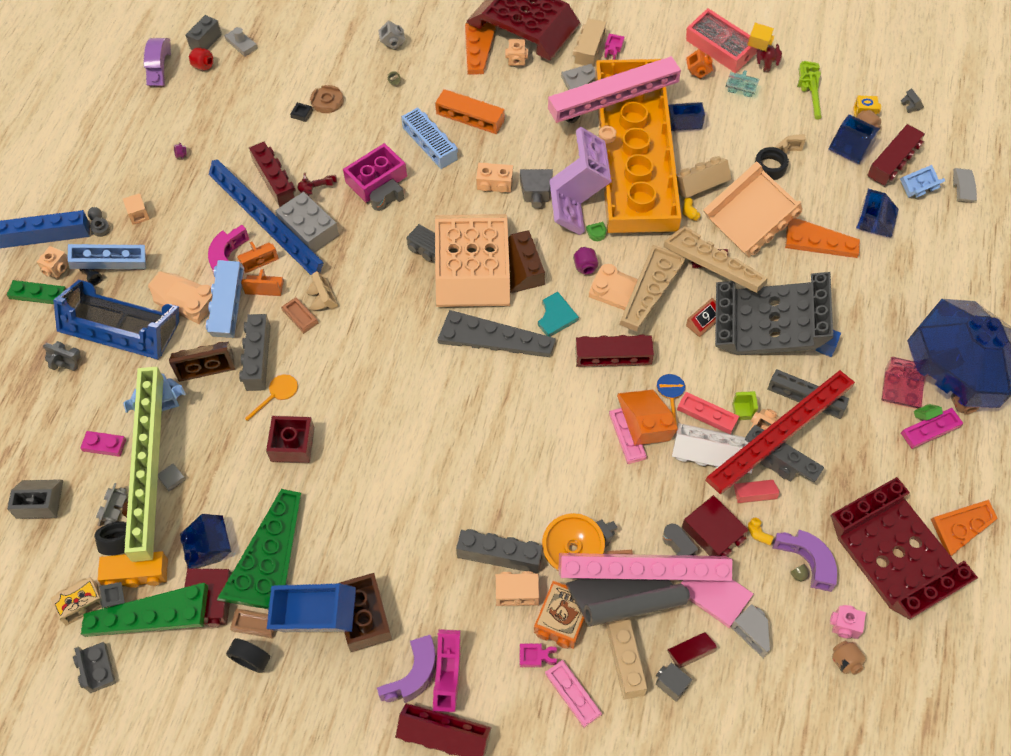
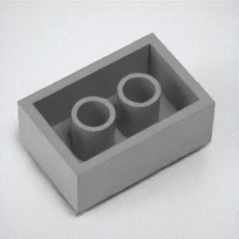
M304 192L275 210L277 218L313 253L339 236L337 223Z

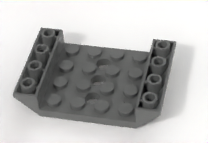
M830 272L811 273V282L764 286L757 293L748 288L737 289L733 281L716 282L715 346L735 355L815 350L833 338ZM775 300L780 302L778 305L775 306L770 305V303ZM773 316L780 317L777 321L770 320ZM773 332L780 333L778 337L770 336Z

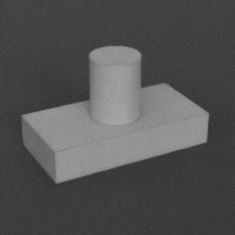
M240 27L224 35L225 40L243 56H247L258 49L257 44L246 36Z

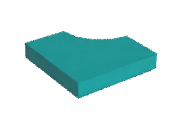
M558 291L542 300L545 314L538 321V326L546 336L551 337L579 321V316Z

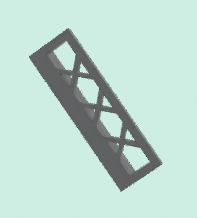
M776 369L767 390L800 402L819 386ZM841 396L822 412L841 420L849 398Z

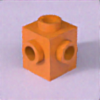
M700 49L686 57L688 70L699 79L713 71L711 56L706 55Z

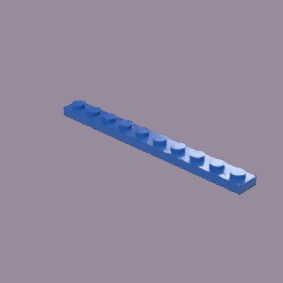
M218 159L212 160L209 176L310 275L316 271L321 273L324 262Z

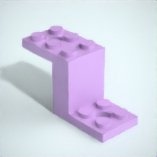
M583 127L576 130L580 158L550 179L554 221L578 235L585 232L581 203L611 183L606 143Z

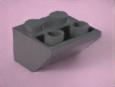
M22 480L11 490L7 507L8 511L16 519L57 518L63 480Z

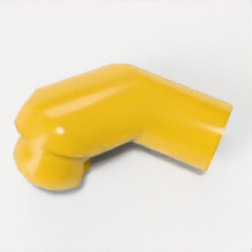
M686 198L684 200L683 214L689 219L697 221L700 218V212H697V209L692 207L693 199Z
M752 518L748 523V529L752 538L771 545L774 536L762 531L760 519Z

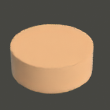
M603 126L599 130L598 137L604 140L605 143H611L616 138V130L611 126Z

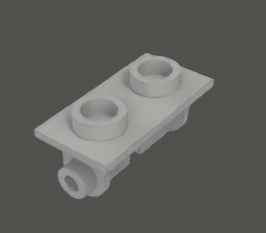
M114 483L112 489H107L104 500H107L105 507L100 506L96 518L99 519L98 526L101 521L105 522L104 525L117 521L120 510L115 509L114 506L123 507V503L128 496L125 488L115 489L116 483Z

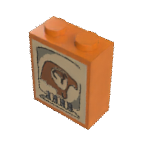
M552 581L534 625V633L542 640L548 641L550 639L557 642L556 644L562 648L568 649L570 647L574 649L585 619L566 585Z

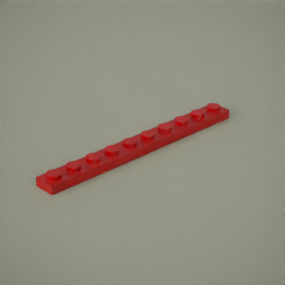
M839 370L709 474L705 481L721 495L851 389L855 382Z

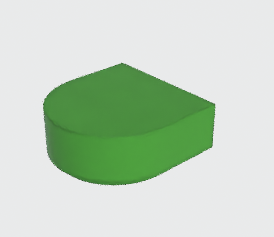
M603 222L586 226V231L591 240L602 241L606 237V227Z

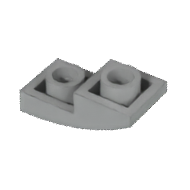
M954 168L953 186H957V201H977L976 183L972 170Z

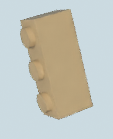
M588 18L586 24L582 25V35L578 36V46H575L573 50L575 64L584 66L592 64L594 67L606 33L605 21Z
M720 156L712 157L708 162L697 163L693 168L682 169L680 173L676 174L678 193L686 198L732 179L728 160L720 158Z

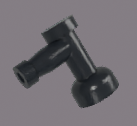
M79 269L87 275V282L93 286L101 282L102 275L97 271H92L94 269Z

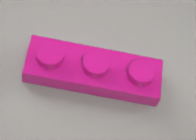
M953 408L943 411L941 415L927 421L923 420L903 429L901 435L911 449H914L960 428L963 422Z

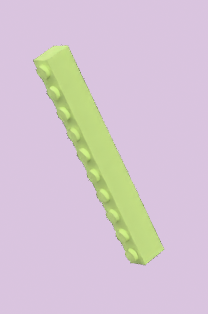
M158 367L138 368L124 551L131 562L153 560L164 380Z

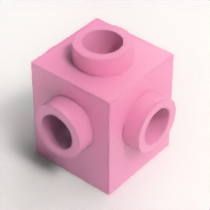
M850 605L839 606L836 612L831 614L830 624L833 625L832 633H836L842 638L858 639L863 633L866 612L856 610Z

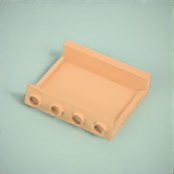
M757 161L703 209L706 217L748 258L751 255L757 254L761 246L769 243L779 230L785 229L788 222L793 218H797L803 210L801 202L794 200L766 174Z

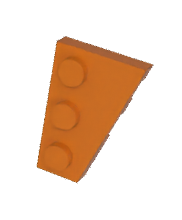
M986 500L933 517L931 521L942 546L952 556L998 518L990 501Z

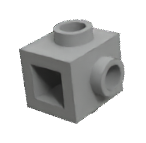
M389 20L378 30L380 42L394 50L405 41L403 28Z

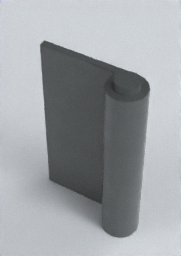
M585 578L566 582L570 594L590 627L686 605L690 598L687 587L681 583L673 585L670 580Z

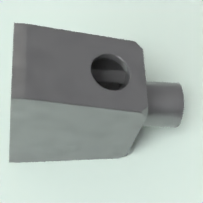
M520 169V186L525 202H531L533 208H540L542 202L549 201L551 193L550 179L553 178V169Z

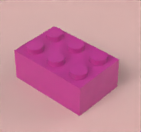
M385 143L343 169L345 183L365 203L370 201L372 191L391 179L398 183L407 177L406 163Z

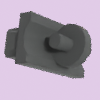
M59 341L53 345L49 343L43 345V348L46 350L45 361L48 362L50 369L56 370L59 367H65L75 371L78 368L77 361L81 357L79 349L73 347L67 351L65 345Z

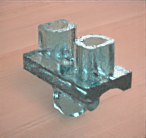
M746 70L743 71V74L730 72L726 87H728V92L736 93L737 90L744 91V96L751 97L752 94H755L759 79L746 76Z

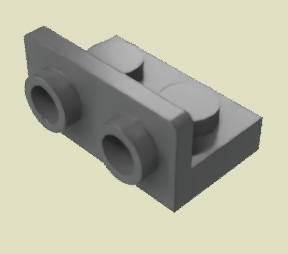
M105 642L83 650L80 647L74 648L76 655L73 656V661L76 668H79L80 671L78 682L81 688H85L91 694L116 684Z

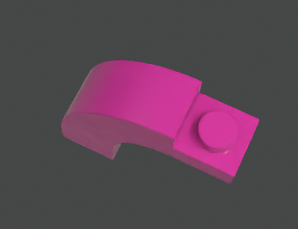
M243 225L233 229L228 234L222 230L211 242L208 250V260L213 274L218 260L229 261L228 258L231 252L249 240L247 230Z
M438 630L433 711L455 712L460 671L461 630Z

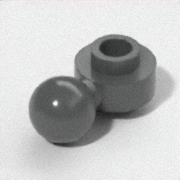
M97 207L90 208L87 215L92 220L90 224L92 233L98 237L107 235L110 231V226L104 218H101L102 211Z

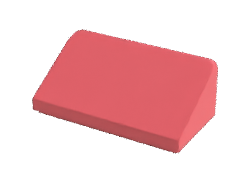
M774 480L734 484L737 503L778 499L780 494Z

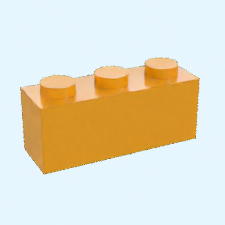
M163 551L153 552V560L131 562L126 554L99 557L97 581L102 586L121 582L122 586L135 588L142 584L157 586L160 583L167 582L168 558Z

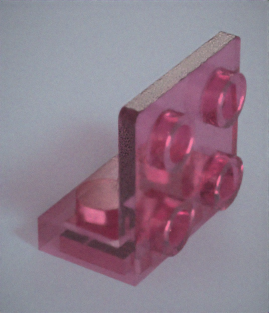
M891 357L885 368L881 400L917 409L921 408L924 381L930 372L931 365Z

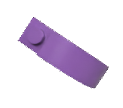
M149 38L146 43L144 68H146V84L148 86H165L164 60L166 55H171L169 38Z
M798 530L796 536L785 532L776 534L773 540V549L799 554L809 563L812 572L810 588L832 592L837 583V566L829 548L819 538L806 531Z
M431 634L410 641L414 655L413 667L403 679L377 687L381 702H392L402 695L404 703H407L418 697L428 687L436 668V654Z

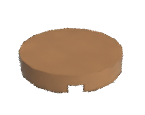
M333 85L321 86L322 88H316L311 93V105L320 113L335 112L343 105V94L338 87Z

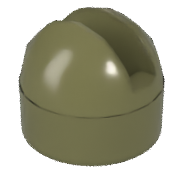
M392 71L388 74V82L390 84L397 85L400 82L401 76L398 72ZM395 75L398 76V78L394 79L393 81L390 80V78L394 77Z
M805 564L790 571L793 578L800 582L805 581L809 576V571Z

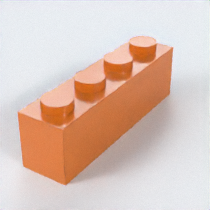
M443 89L435 102L437 115L493 134L498 133L505 121V110L503 108Z

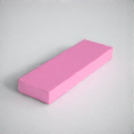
M622 408L609 411V416L627 464L646 460L647 456L643 445L634 446Z
M563 660L545 672L546 677L583 728L602 715Z

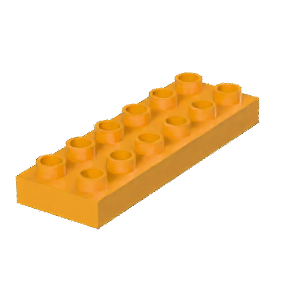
M661 59L596 60L595 79L598 81ZM666 87L598 109L599 130L603 126H611L616 130L615 140L611 143H606L611 183L604 187L607 233L678 231L681 223V211Z

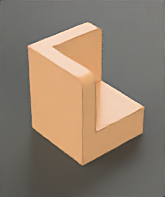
M140 194L123 198L128 216L133 225L150 220Z

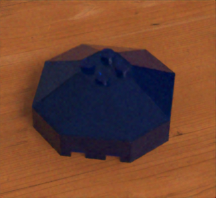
M941 299L907 340L917 371L924 377L926 374H929L937 380L935 385L947 394L952 391L960 397L958 402L963 406L1000 408L1011 397V326L976 301Z

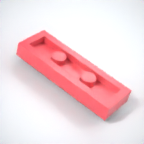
M685 392L677 407L678 411L728 434L732 433L739 419L738 415L688 392Z

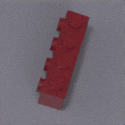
M906 124L873 162L867 176L884 186L889 181L893 182L898 171H902L906 166V161H910L914 157L916 149L919 151L923 146L925 133Z
M264 141L249 147L252 161L278 206L281 207L295 198V187L292 182H288V175L285 170H281V163L278 158H274L275 154L271 146L268 147Z
M652 335L576 337V367L652 365L654 357Z
M406 703L399 714L395 738L407 743L419 744L428 749L440 750L449 755L485 756L491 727Z

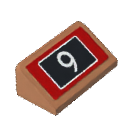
M711 298L687 319L686 326L697 336L701 337L716 324V301Z

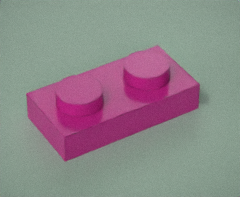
M86 431L80 448L83 452L120 457L126 438L121 435Z

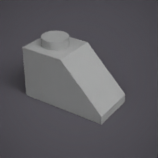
M751 604L733 622L731 628L764 658L770 650L768 619L760 608H755Z

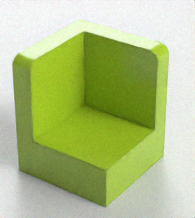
M755 391L735 393L732 406L734 414L739 416L738 420H751L758 411Z

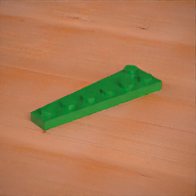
M200 583L84 613L80 634L88 637L203 627L208 585Z

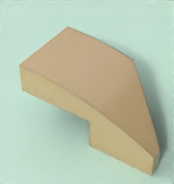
M805 134L787 136L775 148L783 150L786 154L787 151H802L806 140Z

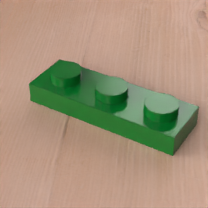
M13 280L7 296L13 300L54 304L53 300L63 293L66 287Z

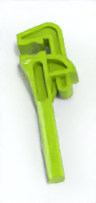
M802 61L798 68L799 81L797 87H801V90L804 92L808 88L811 91L814 116L818 120L822 117L818 95L819 78L821 75L819 71L820 66L819 63Z

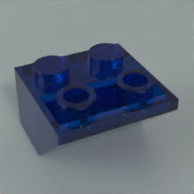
M702 102L668 103L671 131L703 128L705 112Z
M848 114L831 142L829 150L860 164L875 143L880 129Z
M868 189L862 203L856 229L891 238L899 209L886 193Z
M201 514L180 533V541L183 546L187 568L198 569L218 563L231 553L223 515Z

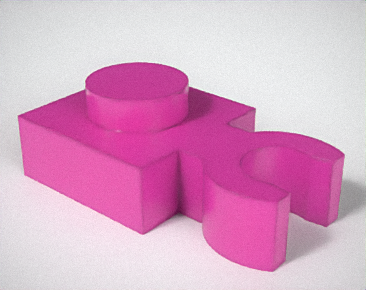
M609 33L605 43V58H607V55L612 54L613 60L616 59L617 52H621L625 36Z
M520 643V667L541 668V661H545L549 665L557 664V659H551L548 656L550 653H556L557 648L550 646L545 650H541V644Z

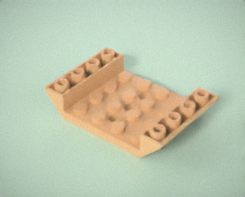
M506 214L435 216L436 307L510 306L508 225ZM451 248L458 249V252L451 253L449 250ZM469 248L476 249V251L473 253L468 252L467 250ZM493 248L495 251L487 252L486 249Z

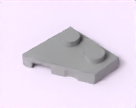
M592 64L561 72V78L568 90L595 82V69Z

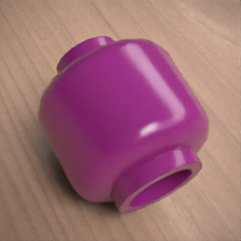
M581 247L573 256L576 270L582 274H592L599 265L597 254L592 248Z

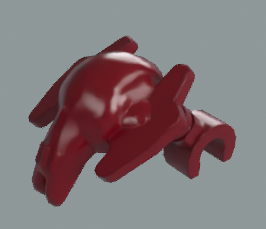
M776 44V48L768 45L766 51L757 49V63L760 64L761 60L764 61V72L766 70L768 73L770 72L772 62L776 61V66L779 65L782 57L779 44Z
M303 173V179L298 183L297 188L300 193L304 192L310 197L313 194V187L331 186L333 182H337L336 175H328L311 182L307 178L306 173Z

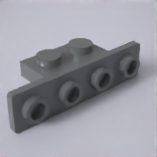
M754 425L746 435L745 440L751 442L764 429ZM785 442L760 462L764 467L770 468L778 473L780 477L790 482L796 473L815 482L824 469L822 465Z

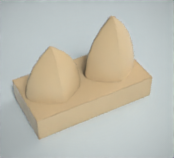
M317 271L311 275L313 282L309 285L306 293L309 295H319L314 299L309 309L319 310L328 306L333 310L338 307L327 279Z

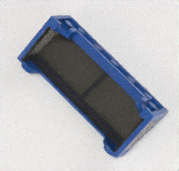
M77 280L53 300L57 332L154 359H159L162 356L179 324V306L165 304L161 311L123 302L96 294L94 286L83 280Z

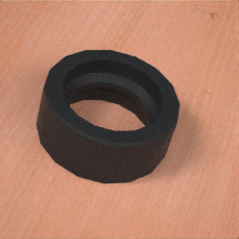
M766 147L757 153L755 162L757 161L762 166L763 171L773 180H778L786 173L789 159L783 150L775 147ZM773 159L778 161L781 167L768 168L761 161Z
M127 522L109 523L100 527L95 532L94 537L99 553L107 556L124 553Z
M234 638L226 652V655L234 662L258 673H263L271 658L263 649L239 638Z

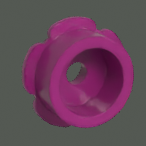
M181 142L174 145L176 158L183 159L187 155L186 146H182Z

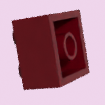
M272 416L266 449L270 462L310 463L315 430L311 417Z

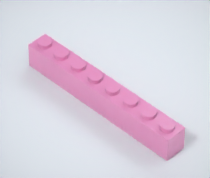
M672 56L559 94H554L548 97V110L555 122L558 123L678 83L681 69Z
M559 553V576L561 578L732 581V559L727 556Z

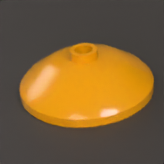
M570 513L557 517L547 526L542 538V549L548 563L559 571V553L603 554L605 540L602 530L595 521L582 514ZM574 545L577 547V549L575 551H571L569 547Z

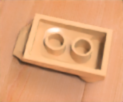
M604 264L600 267L592 283L589 297L625 310L638 279L617 271V268L612 264Z
M159 271L148 284L155 304L162 307L165 304L179 306V315L197 324H200L209 312L208 306L213 296L210 285H200L179 275Z

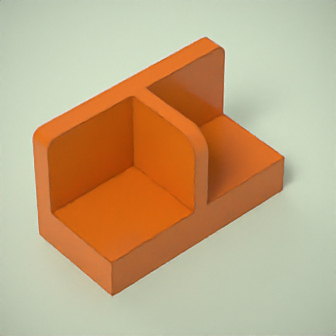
M250 242L252 250L237 256L239 262L244 267L245 273L279 259L276 248L269 242L257 248L253 242Z
M260 269L259 276L247 275L246 279L241 280L244 293L250 295L281 296L284 283L283 277L266 276L264 269Z

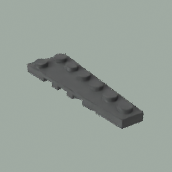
M449 310L437 341L439 344L469 345L477 349L485 347L494 351L501 349L508 350L510 353L551 357L556 338Z

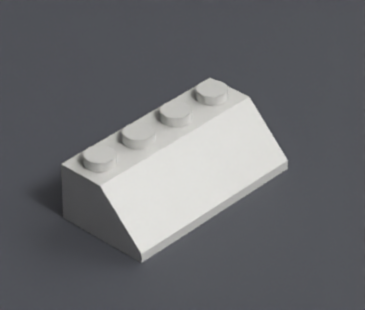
M678 423L672 457H676L679 461L685 462L690 460L695 461L696 464L701 466L709 464L718 468L749 442L742 436Z

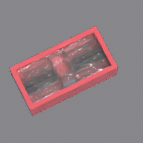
M709 8L687 27V42L710 55L734 73H737L757 53V48L747 45L750 37L748 33Z

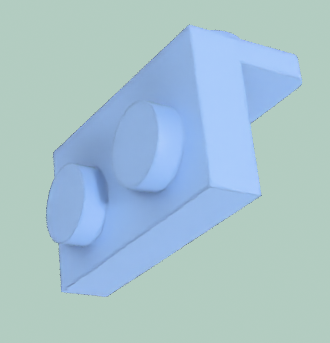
M930 165L900 178V181L908 198L913 195L917 198L926 194L925 190L930 189V191H934L940 188V184L945 182V179L939 180L933 166Z

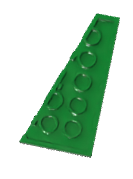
M280 490L218 596L217 601L269 610L271 586L286 585L301 497L300 492Z

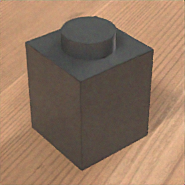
M671 662L667 668L663 666L656 674L658 679L655 685L677 702L690 686L692 679Z

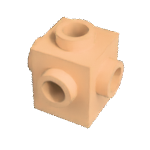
M509 39V48H505V58H508V65H525V59H528L525 39Z
M51 246L48 247L37 261L41 268L40 271L45 276H52L57 279L65 272L69 265L65 252Z
M763 408L752 417L751 422L753 424L751 428L757 425L765 430L780 417L777 416L775 411Z

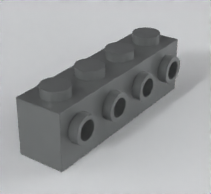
M248 314L247 322H244L246 338L242 340L244 354H241V364L243 365V370L239 372L240 382H243L246 391H261L266 389L270 323L267 314Z
M467 529L460 531L456 552L457 558L538 574L543 545H539L534 541L522 542L514 537L501 538L493 533L481 534L476 530Z

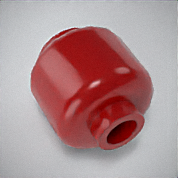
M194 48L190 52L189 62L192 67L204 71L210 69L213 65L214 58L211 51L203 48Z

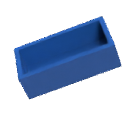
M340 583L271 586L267 629L279 632H352L356 587Z

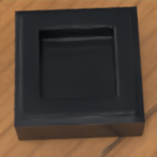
M297 102L290 116L293 119L306 122L313 108L312 106Z

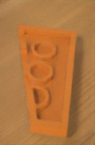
M487 22L479 29L465 23L468 75L484 74L488 54L491 50V43L494 39V32L497 28L496 25Z
M793 218L788 222L785 248L858 258L860 239L797 218Z

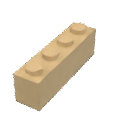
M630 618L605 623L623 700L645 696L647 686Z

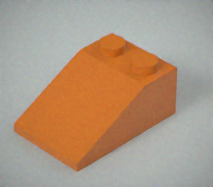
M654 390L617 394L634 446L667 442L672 439L678 430L673 414Z

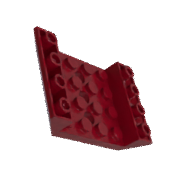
M485 0L466 22L479 29L486 22H489L538 44L536 55L550 61L580 25V21L569 3L562 0Z
M896 477L835 511L830 516L839 542L888 607L910 620L977 580L978 576L965 560L959 564L954 561L906 501L910 492L900 479ZM909 540H916L919 543V547L911 546ZM893 549L902 551L903 557L895 556ZM876 559H883L887 566H879Z

